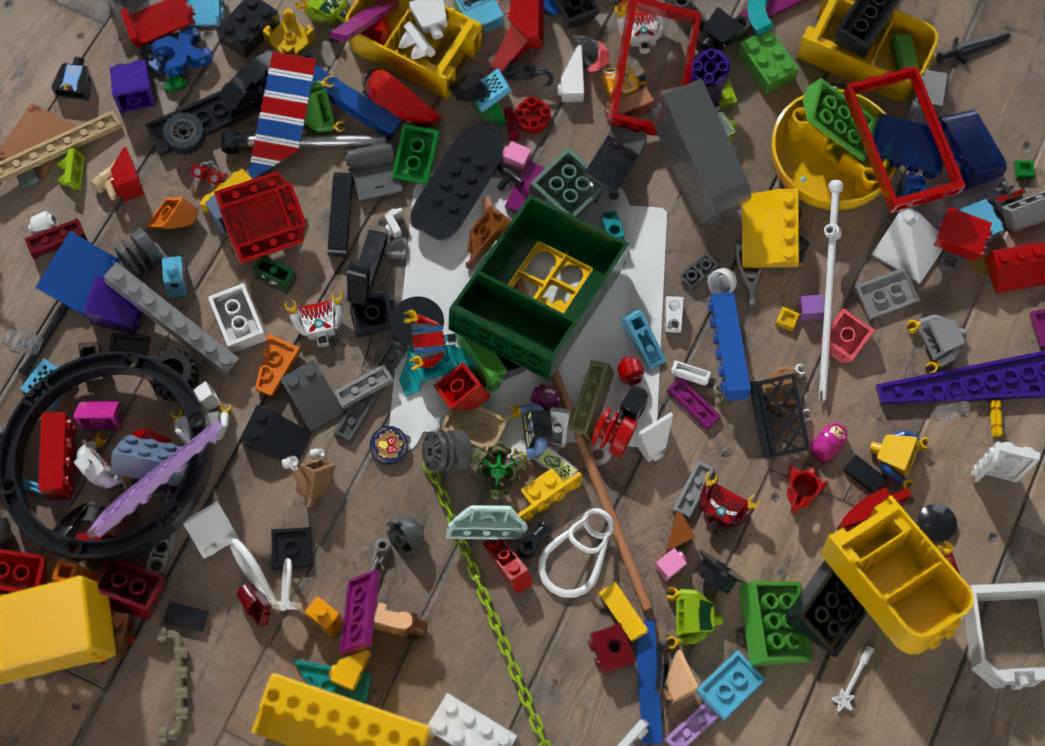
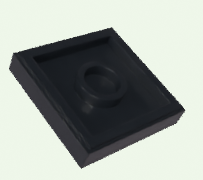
M311 527L271 529L273 570L283 569L286 559L291 560L292 568L313 567Z

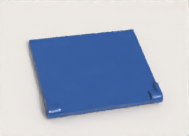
M70 231L35 288L86 317L83 309L95 276L104 278L116 262L119 263L120 260Z

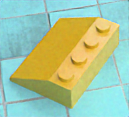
M798 188L751 193L750 201L742 206V268L799 267Z

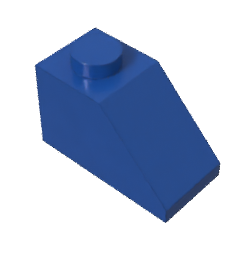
M914 173L903 174L899 182L900 197L926 189V182L922 175Z

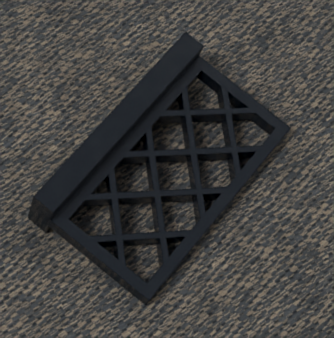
M792 373L762 381L750 382V396L763 459L769 460L779 456L811 450L796 374ZM792 379L793 386L789 392L780 387L784 380ZM772 384L776 387L770 397L764 393L763 385ZM778 389L787 394L781 404L773 399ZM790 396L797 402L793 411L784 406ZM771 401L780 406L774 415L770 414L767 409ZM782 408L791 413L785 423L777 418ZM794 415L801 422L797 430L788 425ZM775 420L783 424L778 434L771 429V425ZM786 427L795 432L789 442L781 437ZM798 434L805 441V446L799 448L792 444ZM778 439L787 443L784 451L776 452L775 444Z

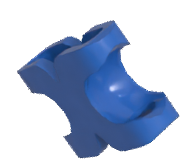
M197 28L180 32L179 40L167 36L152 44L151 50L155 56H169L172 58L164 66V72L168 77L185 73L186 65L197 69L212 62L214 55L210 49H197L193 47L199 43L201 33Z

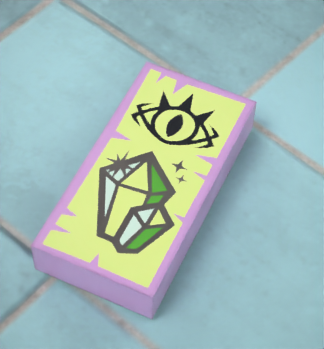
M549 446L536 460L547 471L553 468L563 482L579 471Z

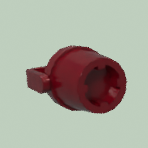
M247 583L240 587L236 596L243 606V610L254 620L259 628L266 626L271 612L269 599L252 583Z

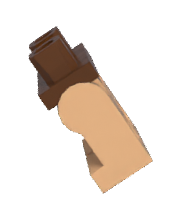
M378 602L374 618L375 630L407 636V639L411 640L414 639V635L425 638L428 621L418 619V613L412 612L410 615L407 612L396 613L388 611L387 604Z

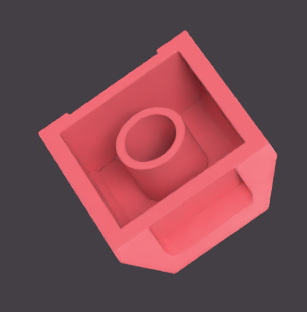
M843 308L831 324L829 354L841 363H851L875 330Z

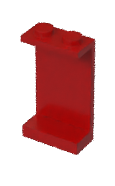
M163 0L133 14H130L127 8L119 10L129 38L134 46L138 48L196 23L194 15H196L195 10L188 3L190 0Z

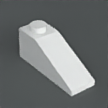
M581 45L577 46L561 77V84H558V95H561L562 102H583L584 84Z

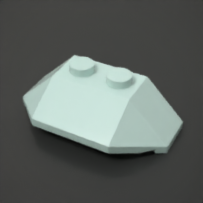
M471 505L448 524L445 536L446 539L522 540L527 531V524L511 506Z

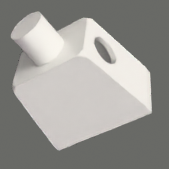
M415 0L409 2L410 12L423 34L431 32L435 40L442 38L443 33L441 29L447 27L444 0Z

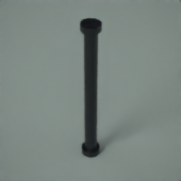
M64 304L61 305L22 368H19V373L26 377L29 376L31 367L69 307Z

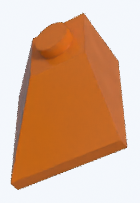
M166 197L146 227L148 229H172L190 226L196 221L199 210L184 197Z

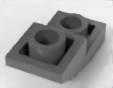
M706 252L694 264L692 263L679 277L691 289H694L712 271L719 268L720 265Z

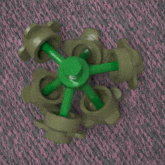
M498 441L494 446L488 447L492 457L497 460V463L494 465L486 460L489 454L484 451L486 449L485 446L481 450L477 448L471 456L473 459L471 465L477 464L478 466L477 472L474 473L476 479H484L485 482H490L492 477L495 478V482L490 483L489 488L485 489V494L490 495L494 500H499L502 496L508 495V491L504 490V484L499 482L501 478H503L505 484L513 481L518 483L521 480L519 469L521 467L524 470L526 469V455L523 452L519 453L516 448L514 449L515 453L510 455L512 462L504 466L501 464V460L506 459L507 454H510L512 451L503 441Z

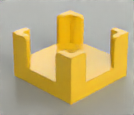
M287 8L282 13V23L273 31H271L269 25L262 31L265 42L274 50L277 49L280 53L298 56L315 41L314 29L308 24L306 25L307 29H305L296 21L294 12Z

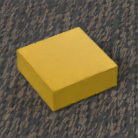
M782 307L775 325L793 332L800 313Z

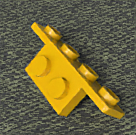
M551 468L520 489L521 494L530 504V506L518 513L520 518L525 523H528L535 514L544 512L551 503L564 498L570 490L577 489L583 481L582 474L578 472L563 482L554 469Z

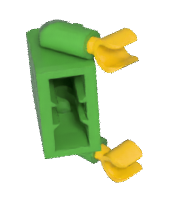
M333 75L325 77L324 81L319 80L311 84L304 125H308V127L318 133L333 131V129L343 132L346 127L339 126V123H345V119H339L334 123L326 88L323 89L324 86L332 87L336 84L328 82V79L333 77Z

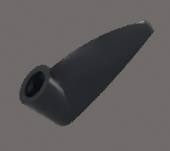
M87 503L69 512L52 531L74 538L83 517L87 513Z

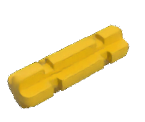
M991 400L990 419L991 427H993L991 429L992 437H1001L1003 435L1000 400Z

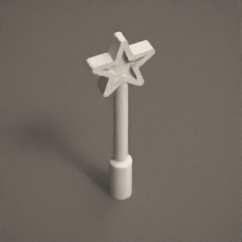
M867 646L860 658V664L846 691L844 692L843 689H840L839 696L831 698L832 701L838 703L837 712L843 707L850 711L853 709L850 701L854 698V695L849 694L864 665L868 663L874 651L873 648Z

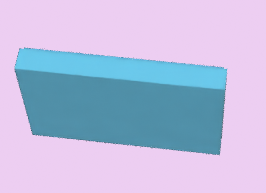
M737 650L698 687L696 693L725 721L767 679L754 666H750V662Z

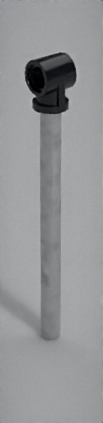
M232 129L224 130L221 136V151L226 154H236L239 152V149L248 151L249 147H254L256 136H249L248 133L240 134ZM386 135L301 136L299 147L372 146L386 143Z

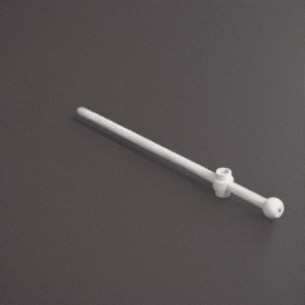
M832 180L829 183L828 187L832 193L830 224L824 228L825 235L829 238L818 398L820 402H822V399L825 402L827 395L836 240L842 236L841 229L837 226L839 193L843 190V183L840 180Z

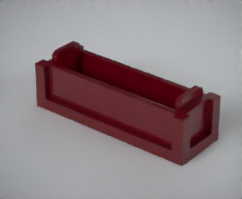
M79 218L24 238L34 260L38 259L37 257L58 250L70 231L88 240Z

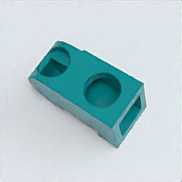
M616 210L601 213L603 229L609 234L625 240L623 228Z

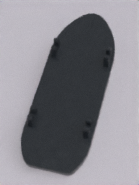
M490 122L476 125L463 132L453 142L412 207L410 223L413 228L439 241L453 236L461 228L500 164L503 140L497 125Z

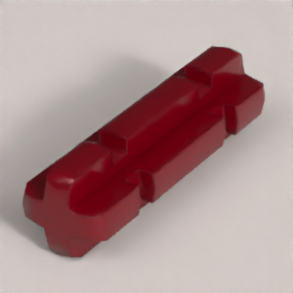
M513 107L504 108V116L511 141H517L520 139L514 109Z

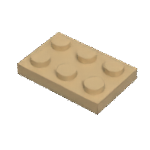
M480 406L476 409L458 411L449 409L440 427V431L462 430L468 435L471 446L480 450L485 446L486 449L484 451L492 455L488 451V447L494 446L500 440L509 419Z

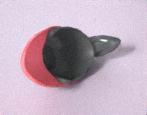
M572 36L574 42L582 46V58L590 72H596L608 64L609 52L604 44L586 36Z

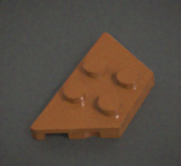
M489 206L470 230L467 252L471 253V258L465 265L468 269L472 270L511 223V220L497 208Z

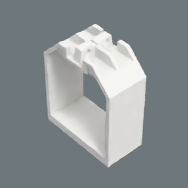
M1045 582L971 585L970 588L973 592L974 602L964 619L971 670L994 689L1005 688V685H1011L1012 690H1020L1023 686L1034 687L1036 684L1041 683L1042 680H1045V667L997 670L985 659L978 601L1037 599L1045 649Z

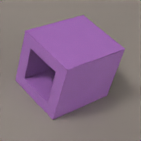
M823 295L800 296L797 303L800 321L823 319L825 305Z

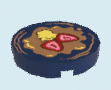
M385 426L373 433L369 448L372 456L384 465H393L400 462L405 454H407L408 440L401 429L394 426Z

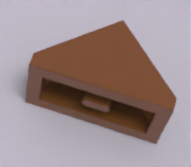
M677 511L665 553L670 552L673 548L678 550L693 542L695 538L681 512Z

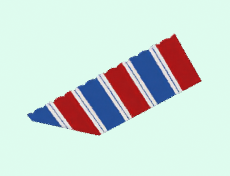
M272 52L268 69L269 75L266 79L267 84L265 85V93L261 105L262 111L259 114L260 120L258 121L256 139L254 140V148L252 150L253 156L250 160L249 176L252 179L299 150L316 59Z

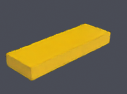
M616 582L599 592L600 597L617 622L621 623L631 643L648 633L647 627Z

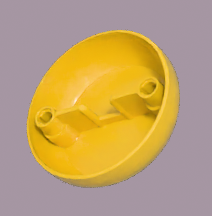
M837 89V90L840 91L842 94H843L844 91H845V90H839V89ZM856 94L860 107L875 117L871 135L888 178L891 181L900 157V144L896 129L889 117L879 106L871 100ZM804 95L790 103L781 113L775 124L770 146L774 171L786 189L798 188L799 200L825 210H831L832 193L828 186L832 180H840L843 183V190L839 193L838 210L860 207L880 195L882 191L868 155L866 154L865 160L861 161L807 121L803 104ZM802 177L806 178L805 182L801 181Z

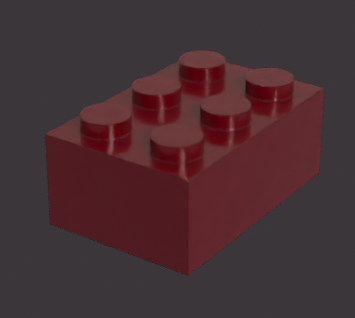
M124 560L105 563L96 580L99 593L109 596L111 606L148 620L151 619L167 587L164 575Z

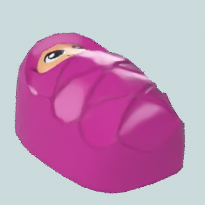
M833 422L825 426L813 440L811 450H809L810 454L821 463L831 461L843 449L847 441L848 432L845 426L839 422Z

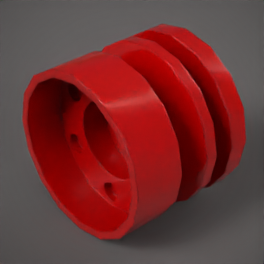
M607 407L594 427L591 444L596 446L599 440L602 439L600 449H603L607 443H610L609 453L622 458L638 421L625 416L620 423L618 422L620 412L616 411L613 418H610L612 409Z

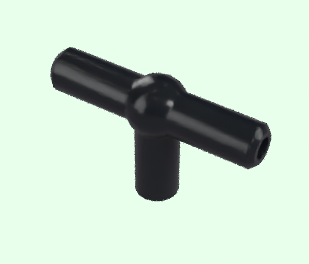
M499 164L497 170L505 175L497 185L500 191H503L511 180L519 186L525 184V180L516 175L515 171L509 170L503 164Z

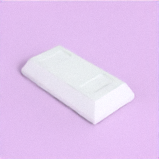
M674 361L671 370L673 376L701 385L708 384L711 374L710 371L679 361Z

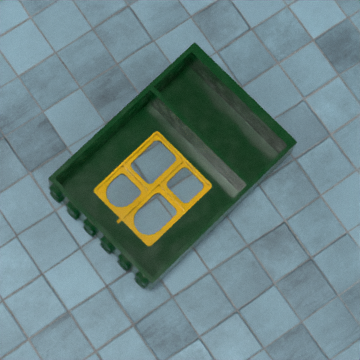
M529 195L511 223L450 306L448 329L550 381L626 265L629 243L609 234L605 230L593 226L589 222L576 218L573 214H568L558 207L544 202L540 198ZM540 252L550 253L556 259L554 268L545 280H540L525 272L531 260ZM573 265L583 272V278L577 287H572L557 279V275L564 267ZM519 279H524L539 288L533 298L513 288ZM550 286H556L571 295L561 311L540 302Z

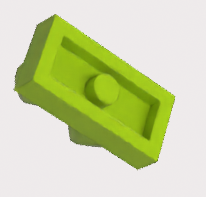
M74 148L68 149L67 156L57 163L59 168L65 169V173L58 179V182L63 186L71 187L73 190H81L85 156Z

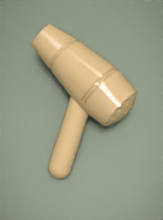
M115 161L110 167L97 174L90 182L92 188L99 193L107 190L111 200H116L117 198L110 181V177H113L111 168Z

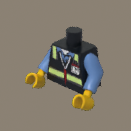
M538 404L523 405L521 408L519 406H508L507 409H513V414L508 415V417L518 418L521 414L523 415L522 422L526 452L523 453L526 455V459L527 457L532 458L544 453L553 436L550 411L544 410Z

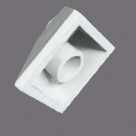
M671 412L638 432L635 444L648 463L652 460L658 461L664 456L663 453L667 446L673 419Z

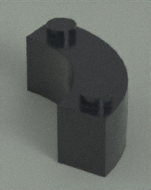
M277 49L265 51L246 64L229 82L224 84L219 97L233 111L245 109L251 99L258 93L257 88L266 82L269 75L268 69L272 52L280 53Z

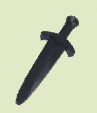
M995 34L958 44L959 38L955 37L952 44L953 50L938 52L936 59L938 62H943L945 59L955 56L961 63L966 64L969 60L966 56L1004 42L1010 38L1011 34Z

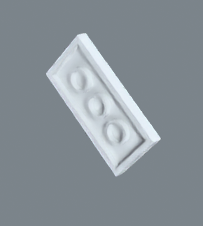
M448 693L427 725L434 731V735L452 746H512L517 738V735Z

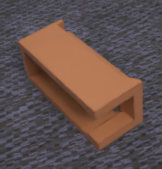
M646 86L641 91L638 90L621 97L618 114L634 117L652 109L651 103L654 100ZM607 102L606 110L604 111L606 118L608 117L609 102Z

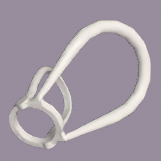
M598 508L586 511L581 520L577 521L569 530L543 548L538 559V574L542 584L551 593L560 597L575 598L586 594L596 585L601 573L609 536L615 531L614 521L606 511ZM594 513L603 516L609 524V531L603 534L593 530L588 522L590 514ZM583 525L589 534L603 540L597 548H588L580 544L573 537V533ZM568 537L573 545L586 553H597L600 551L589 581L575 590H564L555 586L549 580L546 573V560L550 552Z
M235 538L230 540V548L241 570L250 583L266 595L271 608L281 611L302 609V603L289 601L292 573L290 559H286L284 562L281 601H276L259 565L249 550L240 540Z

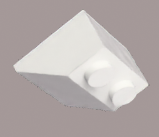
M218 501L187 518L183 523L204 559L230 545L231 539H239Z

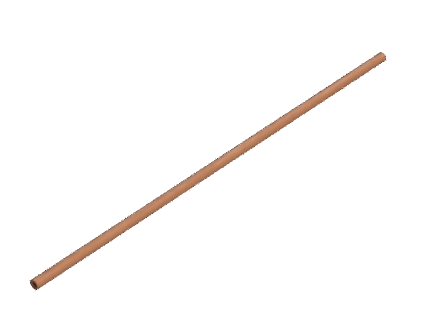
M489 196L481 200L485 211L489 206L494 207ZM519 279L515 284L516 289L529 296L523 279ZM557 368L552 376V381L560 397L563 409L570 410L568 421L570 424L575 410ZM574 434L602 508L614 521L615 531L613 536L643 612L651 610L652 605L586 438L584 435Z

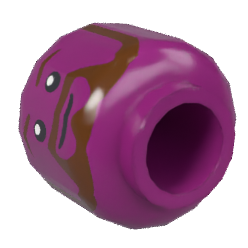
M540 384L534 388L530 401L533 404L540 405L544 410L550 411V408H557L560 397L557 396L558 392L555 388Z

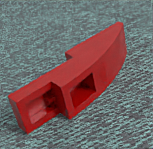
M884 488L867 496L846 514L836 528L837 531L844 528L846 532H849L855 526L868 520L873 509L890 496L900 506L907 504V500L911 497L909 489L890 494L888 489Z

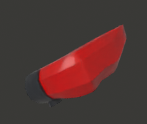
M381 68L368 69L362 76L361 83L364 88L362 93L380 107L387 108L396 117L412 122L420 127L435 126L442 119L431 107L387 71Z

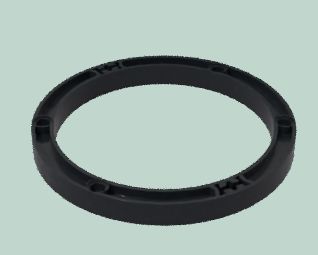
M115 351L95 353L77 358L43 377L29 390L13 411L0 443V493L6 509L16 525L29 538L51 553L66 559L86 563H107L134 557L153 548L173 534L185 522L198 504L209 480L213 463L214 444L210 441L202 451L194 454L188 460L183 479L164 508L145 524L123 535L101 540H82L63 536L47 528L39 520L26 497L22 478L23 456L34 426L40 419L41 413H44L54 401L68 390L86 381L110 375H131L151 380L166 388L179 401L188 421L190 441L211 425L205 407L190 385L172 368L151 357L132 352ZM199 420H203L200 425L196 426V423ZM77 547H80L79 551L74 554V550Z

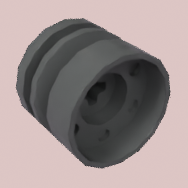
M138 228L129 235L133 242L131 245L125 240L121 241L125 248L124 250L118 244L113 247L120 262L137 278L142 276L138 267L144 272L148 271L145 264L146 261L155 266L164 258L155 243L141 228Z
M430 431L425 435L422 443V458L425 467L430 472H452L467 469L471 461L472 447L470 439L464 431Z

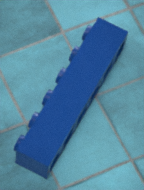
M734 292L711 294V299L707 302V310L712 316L710 317V328L714 329L712 340L713 345L717 346V349H715V359L720 364L718 366V376L722 377V382L720 383L721 394H725L726 401L748 400L751 388Z

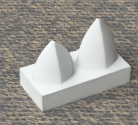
M409 21L404 26L407 31L401 38L399 48H406L417 43L411 53L412 59H419L425 55L432 57L436 54L435 50L418 27Z

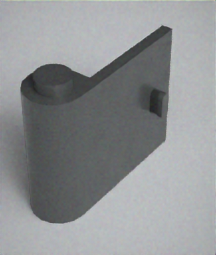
M391 142L347 151L348 155H344L346 165L351 166L359 202L403 193L400 179L392 178L395 160Z

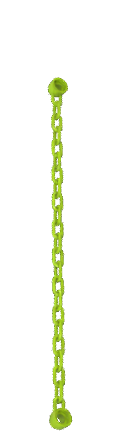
M423 462L424 472L429 475L431 482L437 485L439 490L437 497L441 506L447 509L449 514L447 521L449 524L453 516L454 518L457 517L450 510L451 500L446 490L441 488L439 472H430ZM436 473L437 476H438V478L435 477V480H434L433 477H432V475H434V474ZM443 492L447 498L444 504L440 497V494L443 495ZM458 539L457 546L463 556H466L468 561L467 570L470 578L475 580L478 585L477 595L479 600L488 609L487 619L490 627L496 630L499 636L497 641L499 649L508 658V671L511 678L517 681L519 685L518 695L523 706L528 707L531 714L529 716L531 727L540 736V746H546V743L548 746H551V743L545 740L542 734L544 727L539 715L535 714L531 707L533 700L530 692L521 683V670L518 664L512 661L510 656L512 649L509 641L500 632V619L497 613L491 610L489 605L491 598L488 590L480 583L481 573L479 568L470 559V546L466 539ZM464 541L468 551L464 550L463 552L460 543L462 544ZM473 565L475 566V569L477 571V574H475L474 577L470 570V567L473 568ZM484 590L488 600L485 599L483 601L480 592L483 593ZM495 615V618L498 622V625L495 624V627L493 626L490 616L491 618H493ZM504 640L509 651L506 649L504 652L501 643H504ZM514 665L516 666L519 676L516 675L514 677L511 667L514 668ZM525 691L528 695L530 702H524L522 694H525ZM537 718L540 727H537V730L532 719L535 720Z

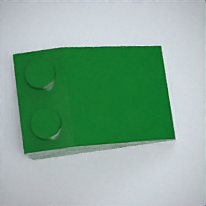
M403 124L392 178L426 185L430 180L442 136L440 131Z

